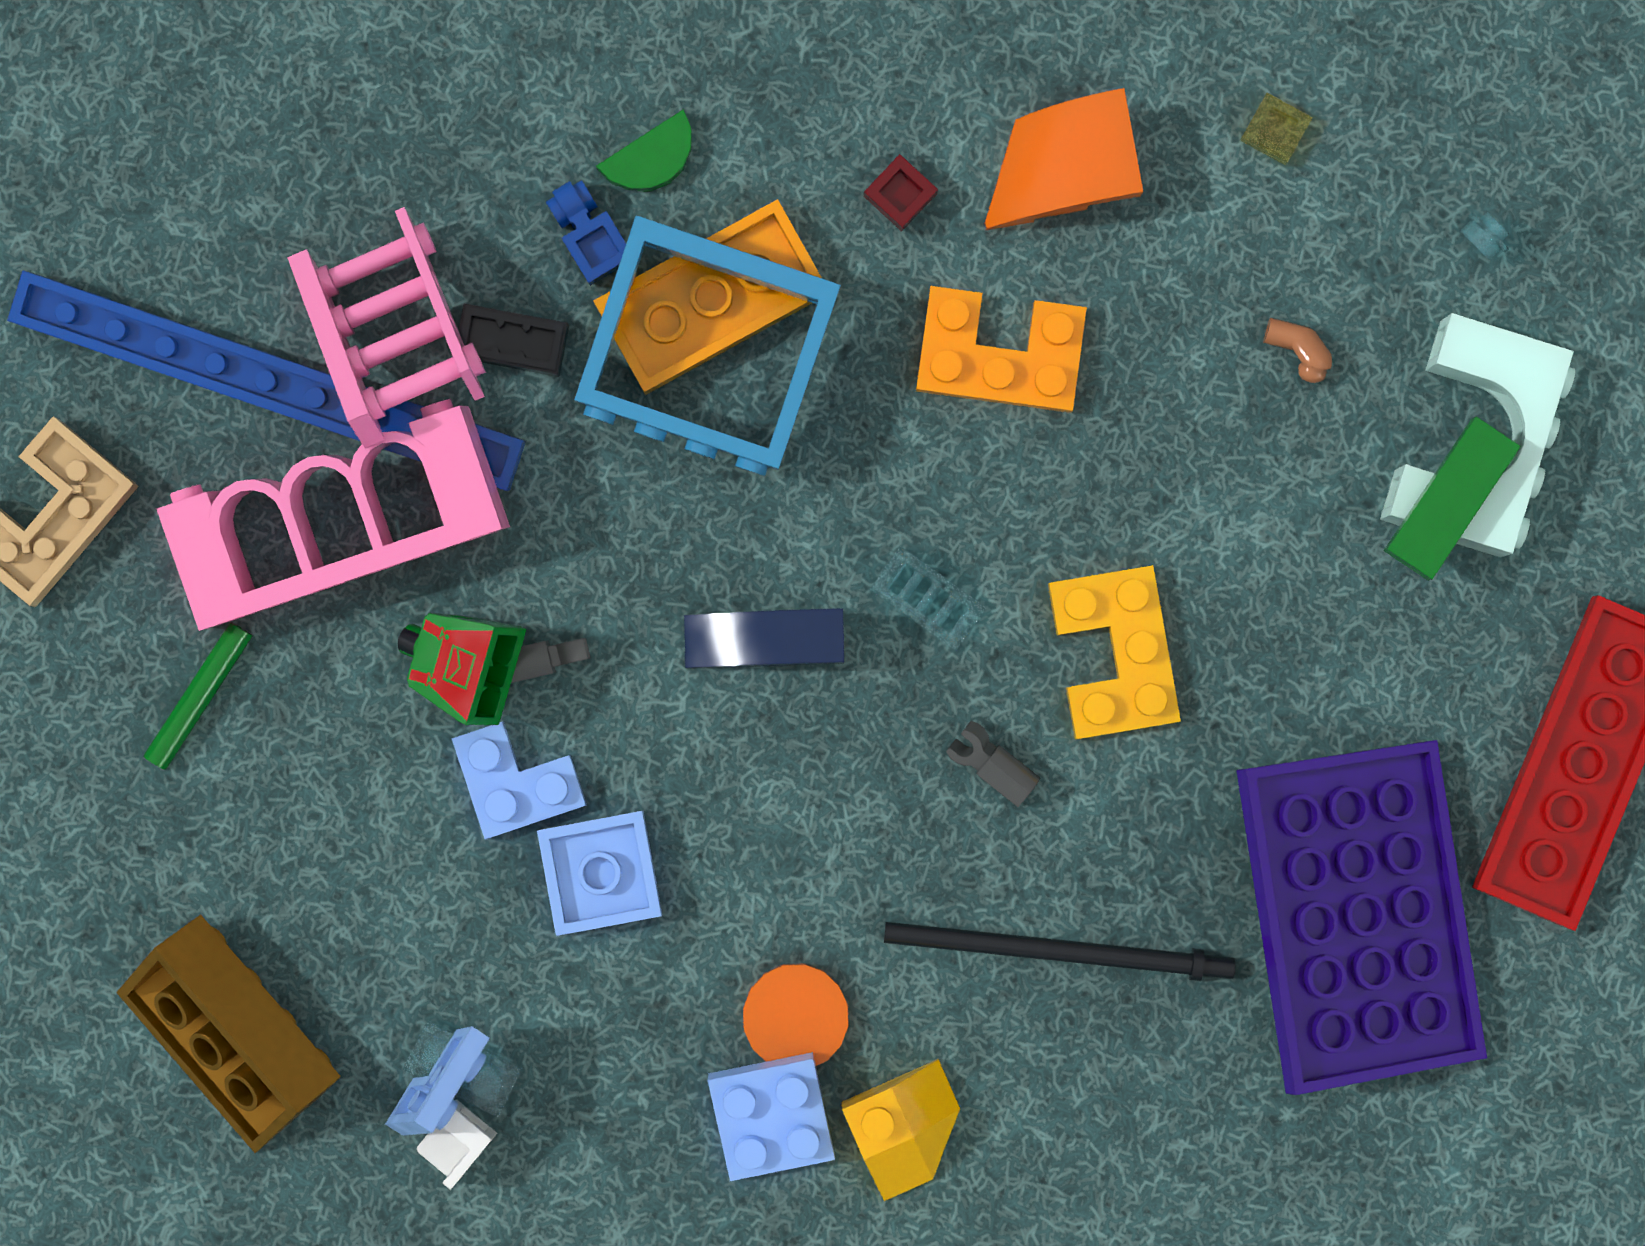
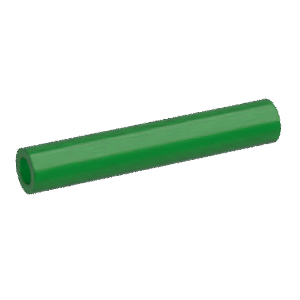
M233 622L229 623L143 755L145 759L164 770L168 768L253 637L252 634L242 630L241 627Z

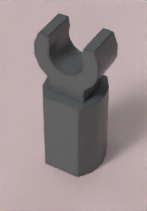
M581 638L550 646L549 641L522 646L511 683L556 673V666L590 659L587 639Z
M970 721L961 735L969 740L973 747H967L961 741L955 739L946 753L957 764L975 768L977 770L976 774L1015 806L1019 807L1041 778L1000 745L996 747L990 743L989 735L985 728L976 722Z

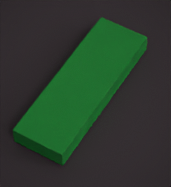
M1477 416L1472 418L1384 549V552L1426 580H1432L1521 446Z

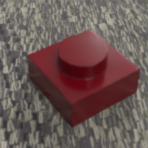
M899 154L864 191L863 197L902 232L937 195L938 189Z

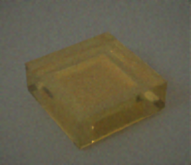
M1266 93L1240 141L1286 165L1313 117Z

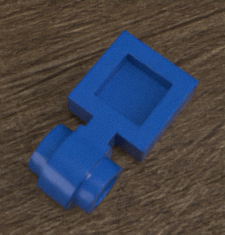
M580 180L574 185L568 181L552 191L554 197L547 200L546 203L562 229L569 224H572L573 228H577L563 236L562 240L589 285H593L618 270L626 242L607 211L590 220L591 215L589 212L598 208L583 181Z

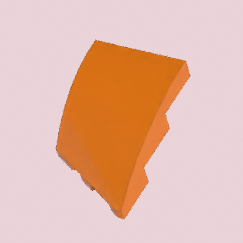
M1125 89L1084 96L1015 119L985 220L986 230L1031 223L1037 218L1087 210L1089 205L1140 197L1142 195L1143 186Z

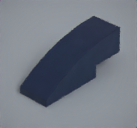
M843 608L684 615L685 668L844 664Z

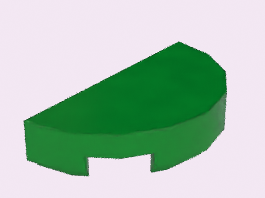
M684 109L596 165L597 170L611 184L629 191L651 192L669 185L684 170L691 152L692 130Z

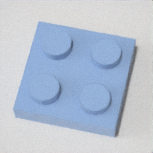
M644 811L537 830L556 936L662 916Z
M813 1052L708 1073L707 1081L730 1181L835 1160L833 1142Z

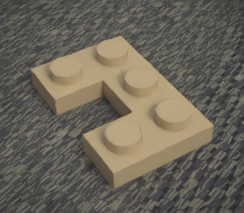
M54 416L19 455V458L59 491L26 529L0 508V581L32 607H36L139 487L96 449Z

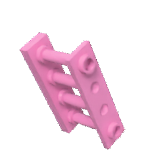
M405 207L395 211L404 237L331 269L327 265L318 268L307 249L287 257L347 421L365 449L385 440L378 419L386 416L385 410L462 377L475 401L485 397L477 376L486 373L473 343L464 346L428 255L437 252L424 222L414 226ZM413 256L420 273L419 277L345 309L342 305L335 307L332 297L340 294L339 288ZM429 296L436 313L435 317L362 349H359L357 345L350 347L347 337L355 334L354 328ZM445 336L453 356L452 358L376 391L373 386L365 387L362 378L370 375V368Z

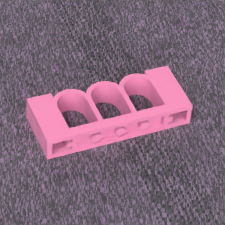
M451 399L423 407L420 409L423 418L409 422L412 433L407 431L383 432L384 441L366 449L361 444L353 455V459L338 455L307 457L293 465L282 482L267 478L236 481L222 491L203 492L202 486L199 484L171 493L170 497L173 503L156 510L198 630L212 628L509 528L510 525L469 406L459 405L453 407ZM392 443L407 445L417 453L424 466L444 525L397 542H393L372 478L375 458L382 449ZM322 467L336 469L346 477L353 490L373 550L326 566L323 564L304 509L302 497L306 481L312 473ZM252 491L265 493L276 502L282 513L302 574L255 589L233 521L236 506L245 495Z

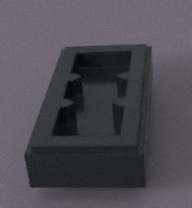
M470 304L463 305L458 331L464 346L473 343L482 363L556 377L560 376L569 330L568 323Z

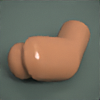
M1274 318L1269 319L1263 343L1293 350L1301 361L1298 367L1299 376L1311 383L1323 381L1326 376V370L1332 367V354L1316 331L1306 326Z

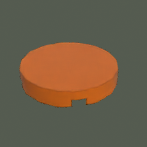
M805 963L783 964L764 973L750 988L743 1007L744 1032L752 1049L766 1062L813 1052L815 1064L818 1066L828 1061L842 1045L848 1029V1004L840 986L824 970Z

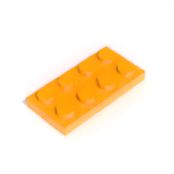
M778 199L706 238L710 241L822 278ZM673 256L634 278L614 340L641 389L647 395L812 303ZM610 291L593 300L601 317Z

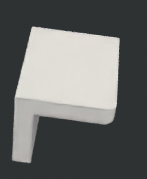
M457 1099V1108L449 1122L441 1130L435 1128L433 1133H428L417 1146L418 1153L447 1176L443 1184L450 1190L497 1134V1132Z

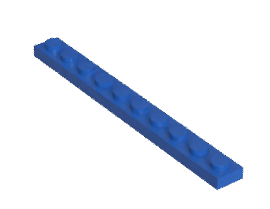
M22 271L7 321L360 441L347 421L329 373L29 271ZM405 401L385 410L386 416L378 419L382 433L391 431H407L412 433L409 422L423 418L420 409L426 406ZM475 423L496 487L510 491L526 440ZM392 443L384 448L390 452L421 462L417 453L407 445Z

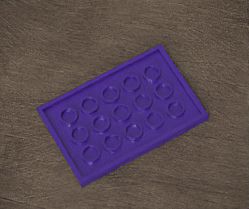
M1438 741L1417 742L1236 770L1286 1094L1300 1095L1486 1059L1487 1053Z

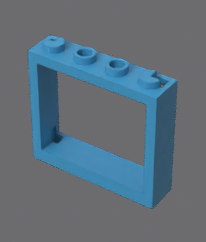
M636 215L574 400L586 405L583 415L614 425L616 416H620L637 422L634 432L664 442L667 433L687 439L685 450L715 459L717 451L720 450L738 456L735 464L736 467L763 476L766 475L768 467L779 470L840 289V284ZM645 246L817 305L769 448L597 391Z

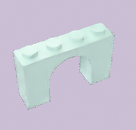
M1451 313L1440 321L1425 371L1476 386L1493 395L1504 407L1510 419L1512 440L1521 446L1456 544L1497 557H1503L1513 554L1514 548L1520 549L1528 534L1530 520L1525 518L1524 515L1529 499L1536 498L1544 481L1545 469L1539 466L1544 449L1551 448L1559 431L1560 419L1554 416L1559 399L1566 398L1574 381L1575 369L1569 367L1574 351ZM1406 464L1397 468L1394 471L1380 520L1400 526L1435 473Z

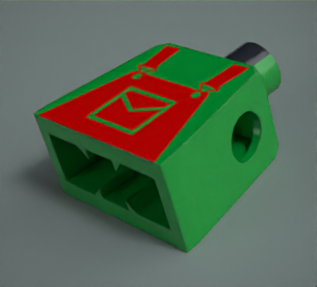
M428 613L424 617L422 627L410 624L402 630L398 638L399 651L412 658L407 676L408 685L460 723L465 725H499L527 629L521 626L462 615Z

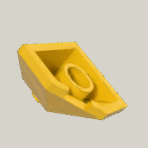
M939 1059L841 1102L844 1116L884 1201L933 1180L960 1110Z

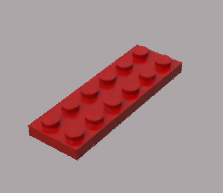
M1599 595L1591 597L1472 885V888L1572 931L1577 929L1645 763L1644 614Z

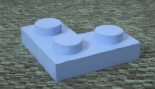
M504 722L452 738L484 839H489L587 806L571 755L520 771Z
M472 1026L456 1029L429 1075L412 1079L385 1125L402 1136L433 1133L435 1128L441 1130L449 1122L457 1108L458 1102L453 1098L464 1081L467 1083L472 1081L482 1068L486 1060V1055L482 1053V1050L490 1038Z

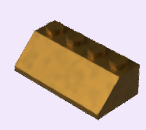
M201 914L156 946L116 992L254 1153H257L341 1077L332 1067L329 1057L321 1049L316 1048L300 1030L293 1015L274 1000L262 986L259 976L242 963L229 948L222 933L216 928L211 927Z

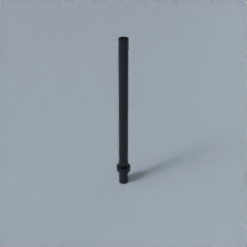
M893 922L885 923L884 943L1187 974L1189 975V980L1201 981L1203 976L1233 979L1235 974V958L1204 955L1203 949L1192 948L1191 953Z

